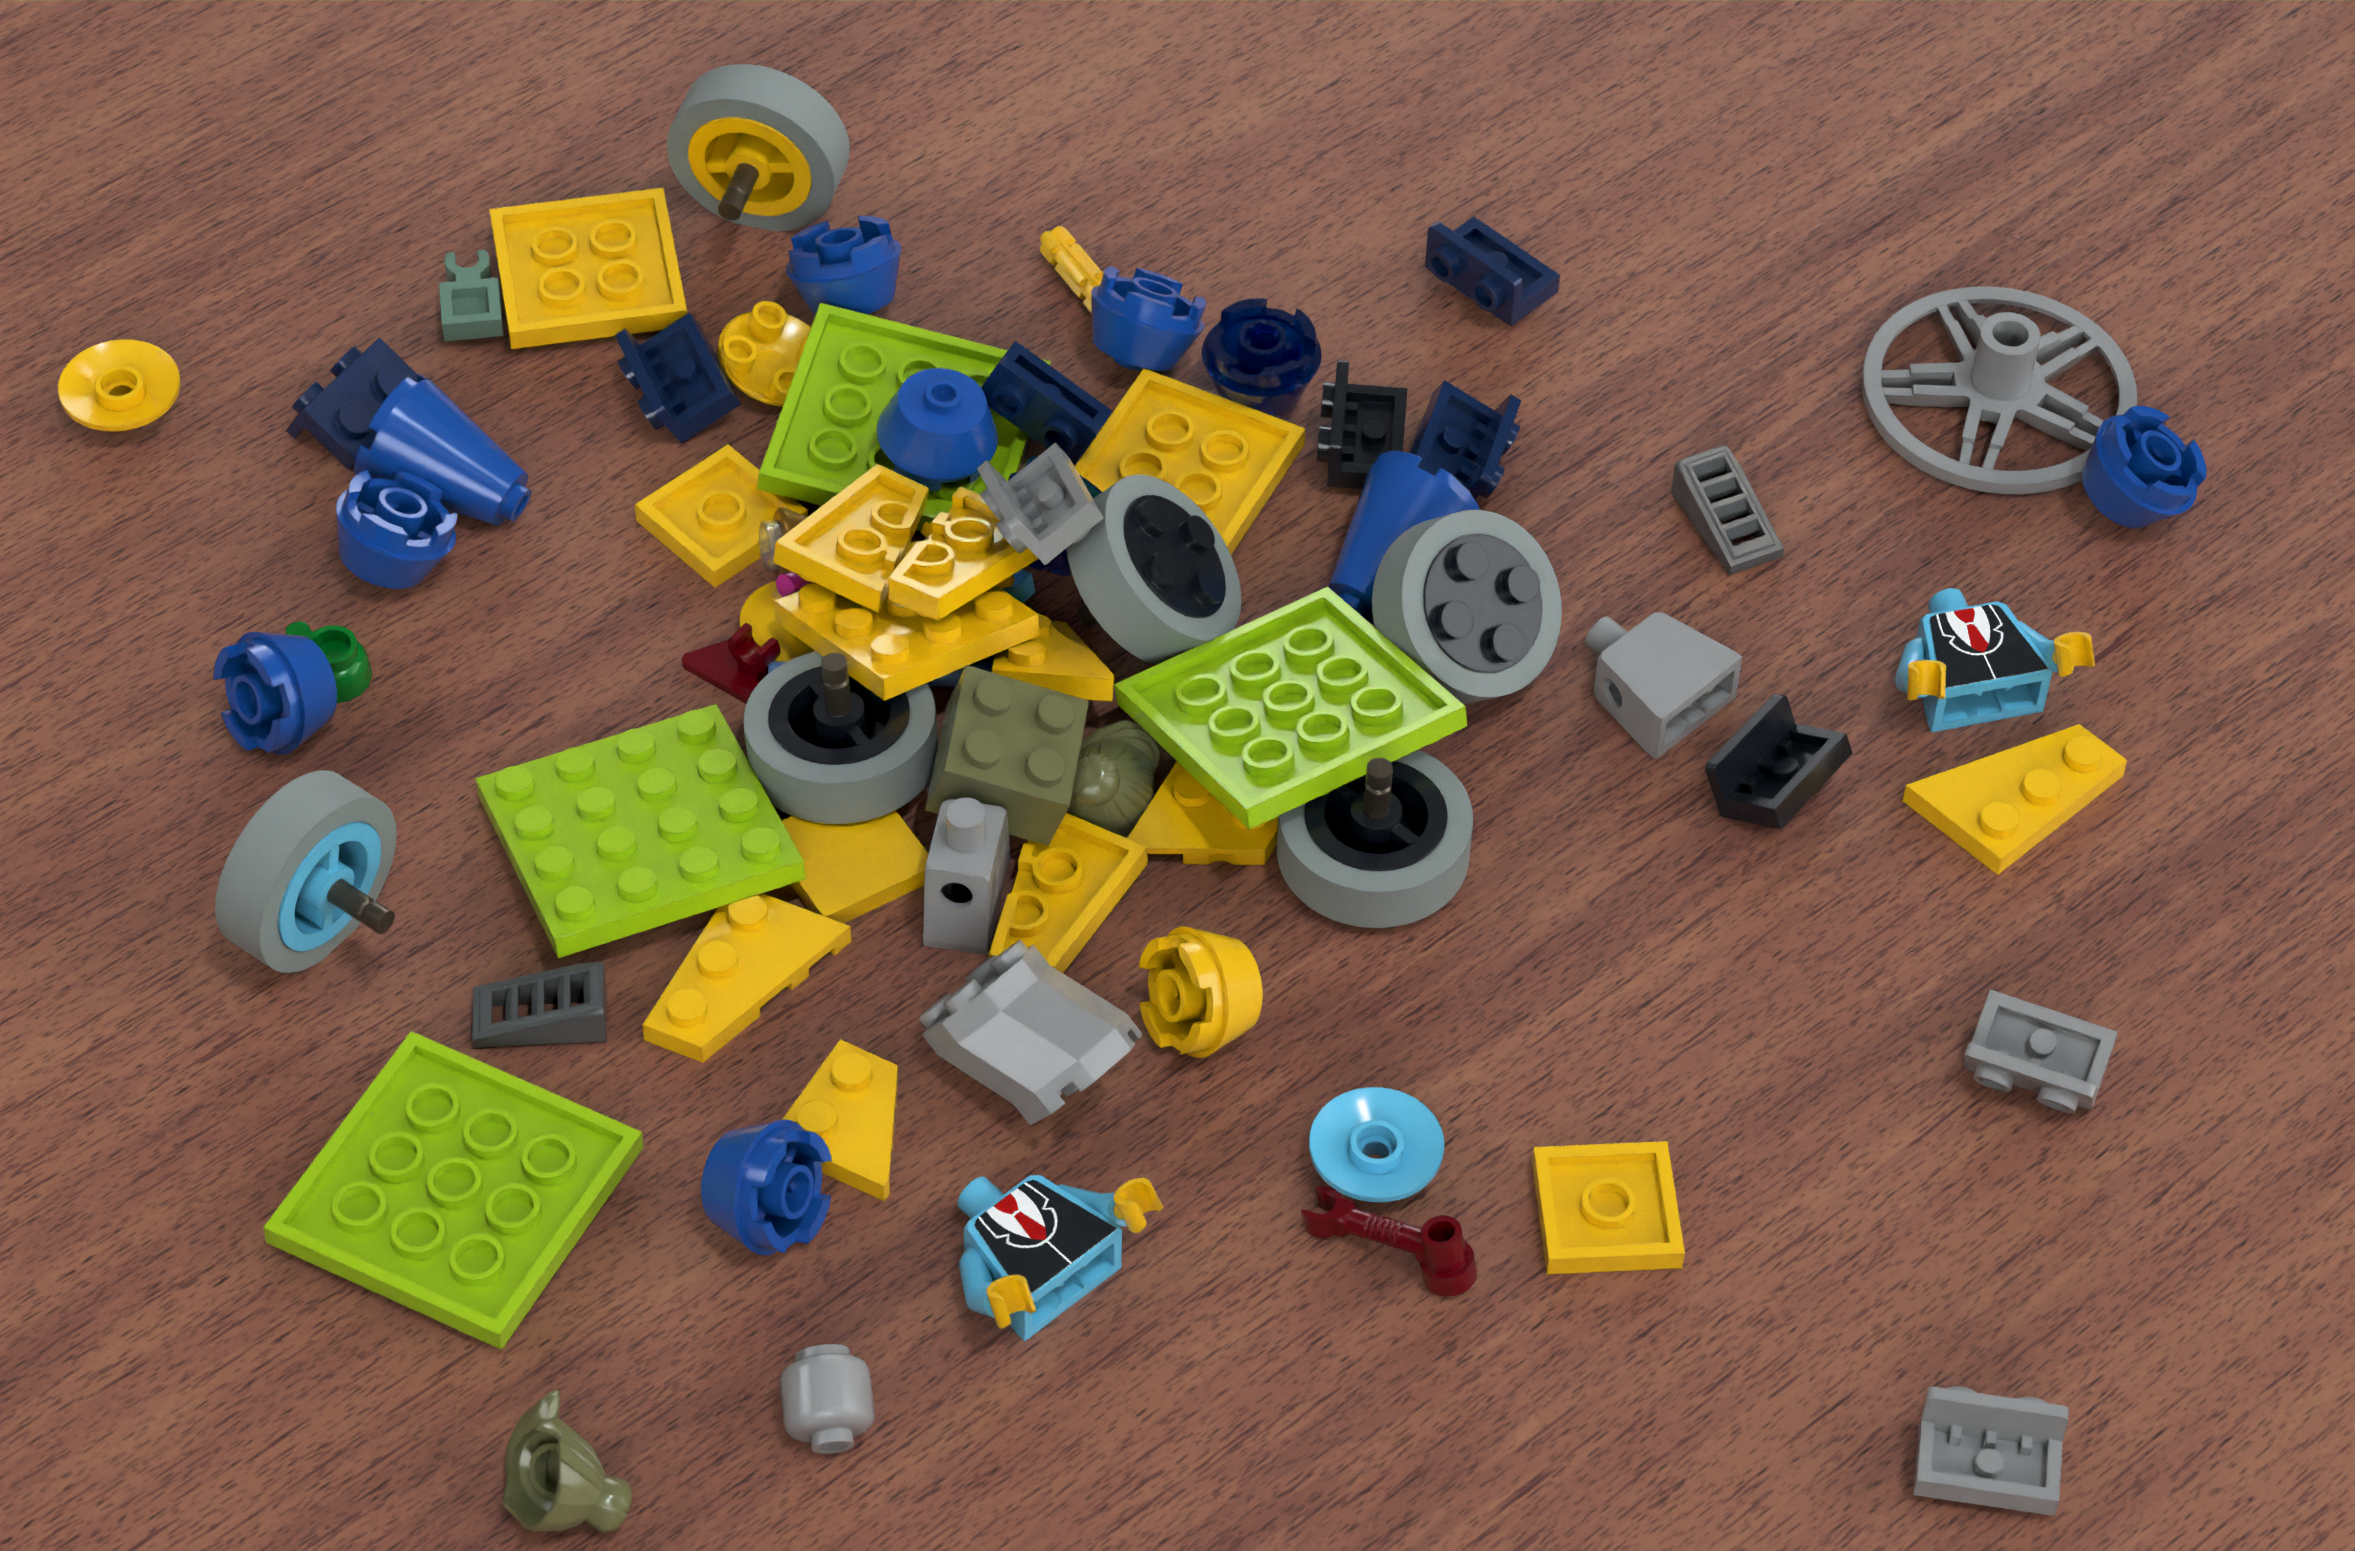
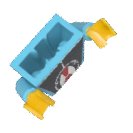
M1949 588L1936 593L1929 600L1928 609L1930 613L1920 619L1916 638L1908 642L1904 647L1895 675V685L1899 691L1907 694V700L1922 698L1928 727L1931 732L2039 713L2044 710L2052 672H2058L2060 677H2065L2073 673V667L2075 666L2095 667L2092 636L2085 632H2070L2062 634L2054 640H2049L2022 621H2018L2006 604L1996 601L1968 606L1960 590Z
M1030 1175L1006 1194L984 1176L971 1181L961 1192L957 1202L958 1208L971 1219L963 1229L964 1253L958 1264L966 1305L973 1312L995 1318L999 1328L1003 1329L1010 1325L1024 1342L1121 1269L1122 1229L1120 1227L1128 1226L1131 1232L1140 1233L1147 1224L1143 1214L1149 1211L1159 1212L1163 1208L1150 1180L1136 1178L1121 1185L1114 1193H1098L1063 1184L1056 1185L1042 1175Z

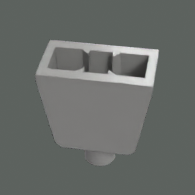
M1663 612L1652 613L1629 632L1610 617L1605 616L1592 626L1586 636L1585 646L1599 656L1593 690L1597 701L1655 760L1736 698L1742 656Z
M967 797L956 800L947 799L941 803L925 867L923 946L988 955L1010 864L1007 810L1003 807L982 804L976 799ZM959 884H962L970 889L973 898L966 903H955L953 890L959 891Z

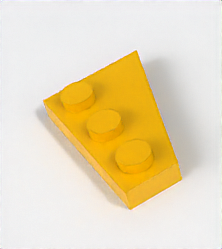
M876 464L775 542L773 563L798 574L799 577L806 581L817 583L878 613L889 590V577L902 561L926 509L929 488Z
M960 486L952 496V508L949 512H940L932 521V534L926 541L916 542L890 575L889 600L914 610L920 616L940 620L1016 572L1029 566L1038 558L1029 548L1025 549L1022 553H1018L998 529L996 524L1000 520L986 505L981 495Z
M2078 724L1907 784L1905 786L1903 802L1999 875L2122 778L2127 759Z
M1069 813L1065 814L1049 846L1030 840L1027 841V844L1023 843L1018 859L1019 870L1012 892L1007 894L989 952V958L993 955L998 956L1021 939L1027 948L1034 945L1050 966L1064 973L1147 866V847Z
M764 893L718 907L642 1024L644 1041L704 1063L761 1016L760 1008L785 987L793 990L809 977V968L828 952L836 955L850 944L851 926Z

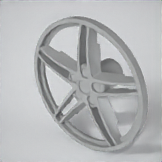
M1965 287L1931 294L1903 307L1892 315L1874 335L1865 356L1862 373V395L1869 418L1882 438L1900 456L1920 470L1948 483L1967 489L1997 494L2041 493L2082 481L2084 464L2097 431L2104 420L2087 412L2088 405L2047 383L2098 350L2107 361L2115 377L2118 389V410L2116 415H2123L2130 407L2137 406V388L2133 371L2122 350L2091 319L2077 310L2048 297L2028 291L2002 287ZM1995 303L2022 307L2051 316L2070 326V328L2058 334L2051 331L2041 336L2037 325L2026 316L2012 312H2002L1991 315L1986 319L1983 314L1978 315L1971 304ZM1949 307H1953L1963 328L1977 349L1973 350L1958 320H1954ZM1937 311L1961 362L1910 364V369L1881 370L1885 354L1896 337L1915 321ZM2086 338L2088 339L2087 342L2083 343L2079 347L2075 349L2073 348L2075 345L2079 344ZM1888 404L1921 407H1969L1962 435L1963 444L1959 461L1931 449L1913 436L1896 418ZM2014 417L2050 436L2086 450L2085 453L2074 459L2047 468L2025 471L1993 469ZM1979 421L1995 423L1997 426L1983 466L1970 465Z

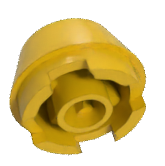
M1182 926L1175 928L1167 936L1151 940L1143 950L1138 969H1149L1148 989L1150 1001L1139 1002V1007L1150 1036L1160 1048L1173 1046L1180 1051V1054L1204 1058L1246 1033L1256 1024L1262 1008V981L1255 958L1248 947L1240 940Z

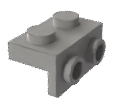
M1056 442L1008 481L987 460L977 468L987 486V489L980 495L986 505L1000 520L996 525L1002 535L1018 553H1022L1025 549L1029 548L1044 565L1048 564L1070 545L1082 541L1089 534L1090 529L1104 518L1071 459Z
M1990 989L1972 1042L1968 1043L1964 1054V1068L1974 1071L1973 1080L1986 1087L2010 1092L2012 1086L2015 1085L2039 1093L2037 1101L2051 1109L2074 1114L2078 1106L2092 1111L2117 1040L2118 1032Z
M1960 1386L1948 1388L1929 1387L1919 1421L1913 1495L2055 1516L2060 1496L2062 1445L2068 1424L2069 1408L2064 1405L2050 1404L2036 1397L2009 1398L1981 1394Z

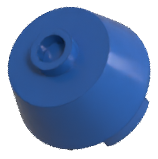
M858 216L860 227H846L830 230L828 221H824L805 228L791 238L793 250H788L790 261L786 265L785 271L813 315H816L820 303L869 315L885 307L893 300L896 290L901 244L892 238L887 220L875 216Z
M1114 266L1107 267L1100 285L1094 287L1091 292L1092 341L1094 345L1102 352L1113 357V360L1119 365L1132 370L1142 371L1144 368L1167 371L1173 369L1205 329L1201 319L1206 307V300L1203 297L1194 296L1193 301H1190L1179 295L1183 283L1165 275L1136 268L1132 279L1118 277L1119 270Z
M932 368L911 375L904 381L883 409L877 422L878 442L881 450L894 464V472L928 487L929 491H940L941 483L958 482L967 477L969 478V484L974 482L981 476L977 468L986 460L989 462L992 459L998 445V432L983 390L970 377L950 369Z
M2132 406L2123 415H2116L2106 419L2097 431L2082 470L2084 489L2095 507L2113 522L2127 528H2142L2187 511L2196 499L2197 487L2206 479L2207 475L2203 454L2195 440L2192 439L2185 445L2176 433L2164 425L2170 416L2147 406Z
M369 470L360 472L351 480L348 489L339 496L336 502L338 552L340 559L348 570L371 584L390 589L414 587L454 547L456 542L454 527L457 521V513H449L440 503L444 492L422 477L397 470L394 480L372 479L369 475Z
M248 632L236 644L224 647L217 656L214 666V680L225 678L226 694L231 709L220 713L232 737L245 750L261 748L266 753L289 754L333 717L337 705L335 678L325 654L311 639L299 635Z
M778 1120L734 1129L725 1133L713 1146L703 1170L701 1198L707 1217L713 1224L759 1255H771L776 1252L786 1253V1249L795 1242L808 1244L820 1230L831 1202L830 1195L820 1193L823 1176L821 1162H832L827 1144L818 1134L804 1130L792 1120Z

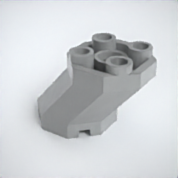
M1021 939L998 956L993 955L965 977L964 980L967 983L952 995H945L918 1018L926 1028L921 1035L938 1056L1014 1104L1029 1125L1051 1115L1066 1104L1060 1097L1062 1093L1068 1096L1076 1090L1082 1092L1131 1051L1135 1046L1134 1042L1143 1035L1127 1013L1050 966L1034 945L1027 948Z

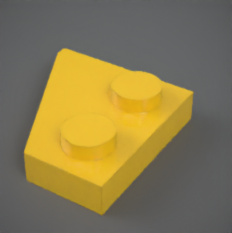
M1038 614L1039 636L995 654L992 673L1085 700L1113 701L1114 674L1066 622L1051 621L1048 617Z
M1176 762L1127 839L1146 846L1147 854H1183V864L1208 865L1215 861H1226L1233 865H1265L1277 845L1278 816L1249 830L1181 764Z
M840 1039L782 1120H792L804 1130L818 1134L825 1141L830 1151L832 1162H821L823 1174L885 1202L890 1195L891 1155L895 1131L894 1116L898 1093V1065Z

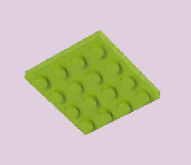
M820 303L759 471L757 489L823 506L876 464L894 471V464L881 450L876 429L881 412L904 381L922 370L944 368L963 373L982 387L1008 350ZM1041 359L1048 365H1051V361ZM990 408L998 432V445L989 463L1008 481L1019 472L1030 436ZM980 476L970 484L968 477L958 482L941 483L940 491H928L926 509L916 530L921 531L925 522L931 523L940 512L948 513L952 508V496L960 486L981 494L987 489L982 477Z
M1328 586L1214 638L1213 641L1196 646L1114 684L1117 705L1249 830L1366 775L1367 764L1374 758H1384L1393 762L1467 727L1465 705Z
M717 704L691 710L672 718L630 729L617 735L578 747L568 748L562 752L475 778L479 799L558 958L806 879L804 861Z
M410 1031L265 1224L263 1229L266 1243L502 1350L644 1148L643 1135L637 1129Z

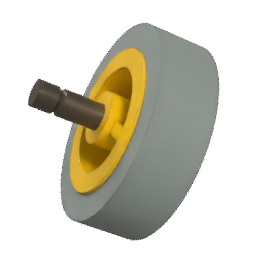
M733 64L712 69L700 76L691 85L668 132L667 154L671 168L681 185L702 206L732 223L776 232L804 227L813 223L825 213L848 165L850 143L846 128L837 112L824 97L806 83L772 68L752 64Z

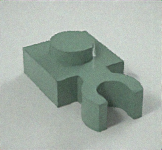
M485 249L478 250L477 264L468 268L460 267L456 264L454 252H449L445 256L444 263L447 282L439 283L444 341L504 336L498 278H491L489 255Z

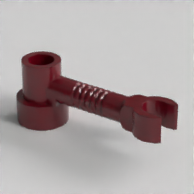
M1328 1186L1316 1187L1315 1189L1319 1206L1325 1210H1330L1329 1212L1317 1214L1309 1210H1301L1305 1229L1315 1237L1327 1238L1334 1235L1346 1237L1351 1234L1415 1254L1416 1260L1420 1262L1425 1286L1436 1295L1449 1297L1462 1294L1470 1289L1476 1281L1477 1267L1473 1249L1464 1240L1459 1221L1451 1216L1441 1215L1433 1217L1426 1221L1422 1227L1408 1223L1405 1224L1402 1221L1399 1222L1392 1218L1359 1209L1351 1200L1343 1198L1340 1192Z

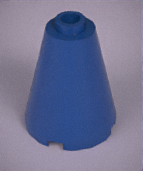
M416 374V381L407 377L388 395L368 426L377 432L371 449L369 450L360 444L355 457L353 469L355 475L369 470L368 472L372 479L394 480L397 470L409 472L426 479L444 492L440 503L447 510L495 526L502 524L506 519L515 521L526 508L532 491L526 487L528 474L437 385L422 374Z
M1392 450L1381 453L1370 467L1328 585L1332 591L1369 623H1374L1372 593L1375 576L1383 556L1392 543L1406 530L1424 521L1465 510H1480L1479 505L1469 490L1452 474L1440 467L1436 475L1433 476L1417 467L1422 457L1408 452Z

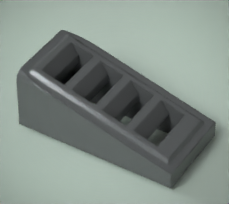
M1726 445L1681 459L1675 464L1671 493L1729 575L1783 557V545L1740 464ZM1724 496H1725V498H1726V499H1724V500H1721V501H1718V502H1715V503H1712V504H1711V502H1710V501H1712V500H1715V499H1718V498H1721V497H1724ZM1738 516L1740 517V519H1738V520H1735V521H1732V522H1729V523H1726V524H1723V525H1722V523H1721V522H1723V521H1726V520H1729V519H1732V518H1735V517H1738ZM1749 534H1752L1755 538L1735 546L1731 542Z
M604 962L581 963L473 987V1048L607 1042V987ZM584 1002L583 1004L571 1006V1003ZM545 1004H558V1009L545 1012ZM519 1005H531V1015L519 1017ZM505 1006V1021L492 1023V1007Z

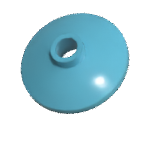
M1366 1087L1351 1090L1335 1097L1319 1111L1310 1130L1309 1153L1318 1174L1336 1191L1361 1201L1391 1202L1412 1196L1433 1180L1443 1160L1444 1135L1435 1115L1416 1098L1394 1089ZM1376 1154L1384 1158L1375 1159L1368 1157V1155Z

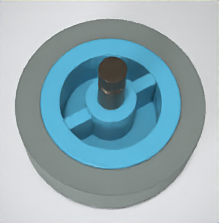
M321 770L310 772L282 787L263 804L248 822L235 842L223 867L215 899L216 921L223 936L275 971L294 973L305 970L322 961L361 922L378 934L385 933L393 924L395 913L377 902L376 899L388 876L396 847V823L390 808L376 797L333 771Z

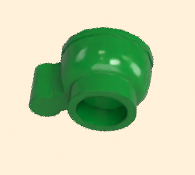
M302 621L293 622L286 627V634L305 636L311 639L325 654L336 682L337 704L353 700L362 695L368 688L372 678L366 649L357 641L351 630L339 625H329L313 632L310 630V626Z

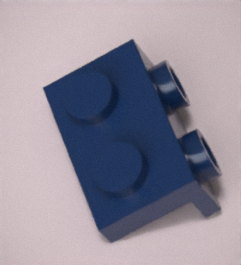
M1475 216L1455 230H1451L1439 221L1428 228L1425 267L1432 271L1439 280L1449 283L1475 301L1482 310L1492 313L1510 327L1558 292L1560 280L1558 273Z
M690 312L641 345L626 329L615 335L624 353V356L617 360L618 364L632 386L637 390L641 388L644 396L637 400L642 412L656 430L666 426L681 444L741 405L706 334Z
M380 337L363 353L356 346H353L331 368L330 372L336 377L335 380L325 389L316 381L292 405V408L299 415L286 431L296 439L307 429L348 470L355 463L356 453L360 444L367 449L372 447L377 432L368 426L388 395L407 377L416 381L417 373Z
M1014 341L981 387L991 409L1046 449L1056 442L1068 455L1074 466L1099 434L1102 426L1113 412L1017 341Z
M1444 380L1431 396L1410 453L1422 457L1417 467L1433 476L1436 475L1441 467L1464 485L1474 499L1479 495L1488 498L1496 489L1504 474L1505 467L1499 464L1500 458L1509 450L1519 433L1520 425L1515 423L1514 420L1521 400L1510 394L1496 410H1493Z

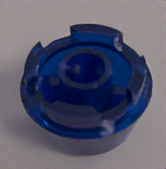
M1265 298L1242 300L1224 308L1221 311V321L1209 331L1202 346L1203 363L1220 397L1274 417L1282 415L1296 406L1318 371L1322 356L1315 327L1308 316L1297 308L1295 315L1281 309L1268 308L1267 299Z

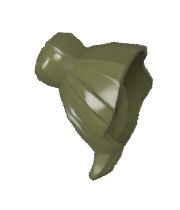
M1126 720L1100 727L1082 740L1070 806L1066 813L1122 837L1129 834L1154 797V777L1160 760V749L1157 742L1137 723Z
M553 1390L521 1416L511 1434L505 1459L507 1484L502 1497L503 1504L521 1523V1526L530 1531L560 1532L585 1521L602 1534L614 1532L623 1523L627 1513L630 1511L632 1488L625 1479L616 1476H606L593 1447L578 1432L558 1417L561 1394L560 1391Z

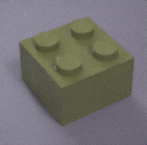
M966 665L946 706L925 811L939 814L941 803L947 799L973 798L982 804L1001 806L1007 810L1009 835L1049 846L1070 806L1089 701Z

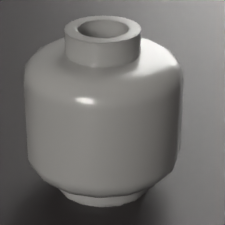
M817 1345L798 1351L794 1355L795 1362L783 1370L779 1379L783 1421L786 1432L795 1440L811 1443L812 1452L834 1454L851 1449L854 1446L853 1438L868 1431L875 1421L871 1374L868 1365L861 1358L850 1355V1349L843 1345Z

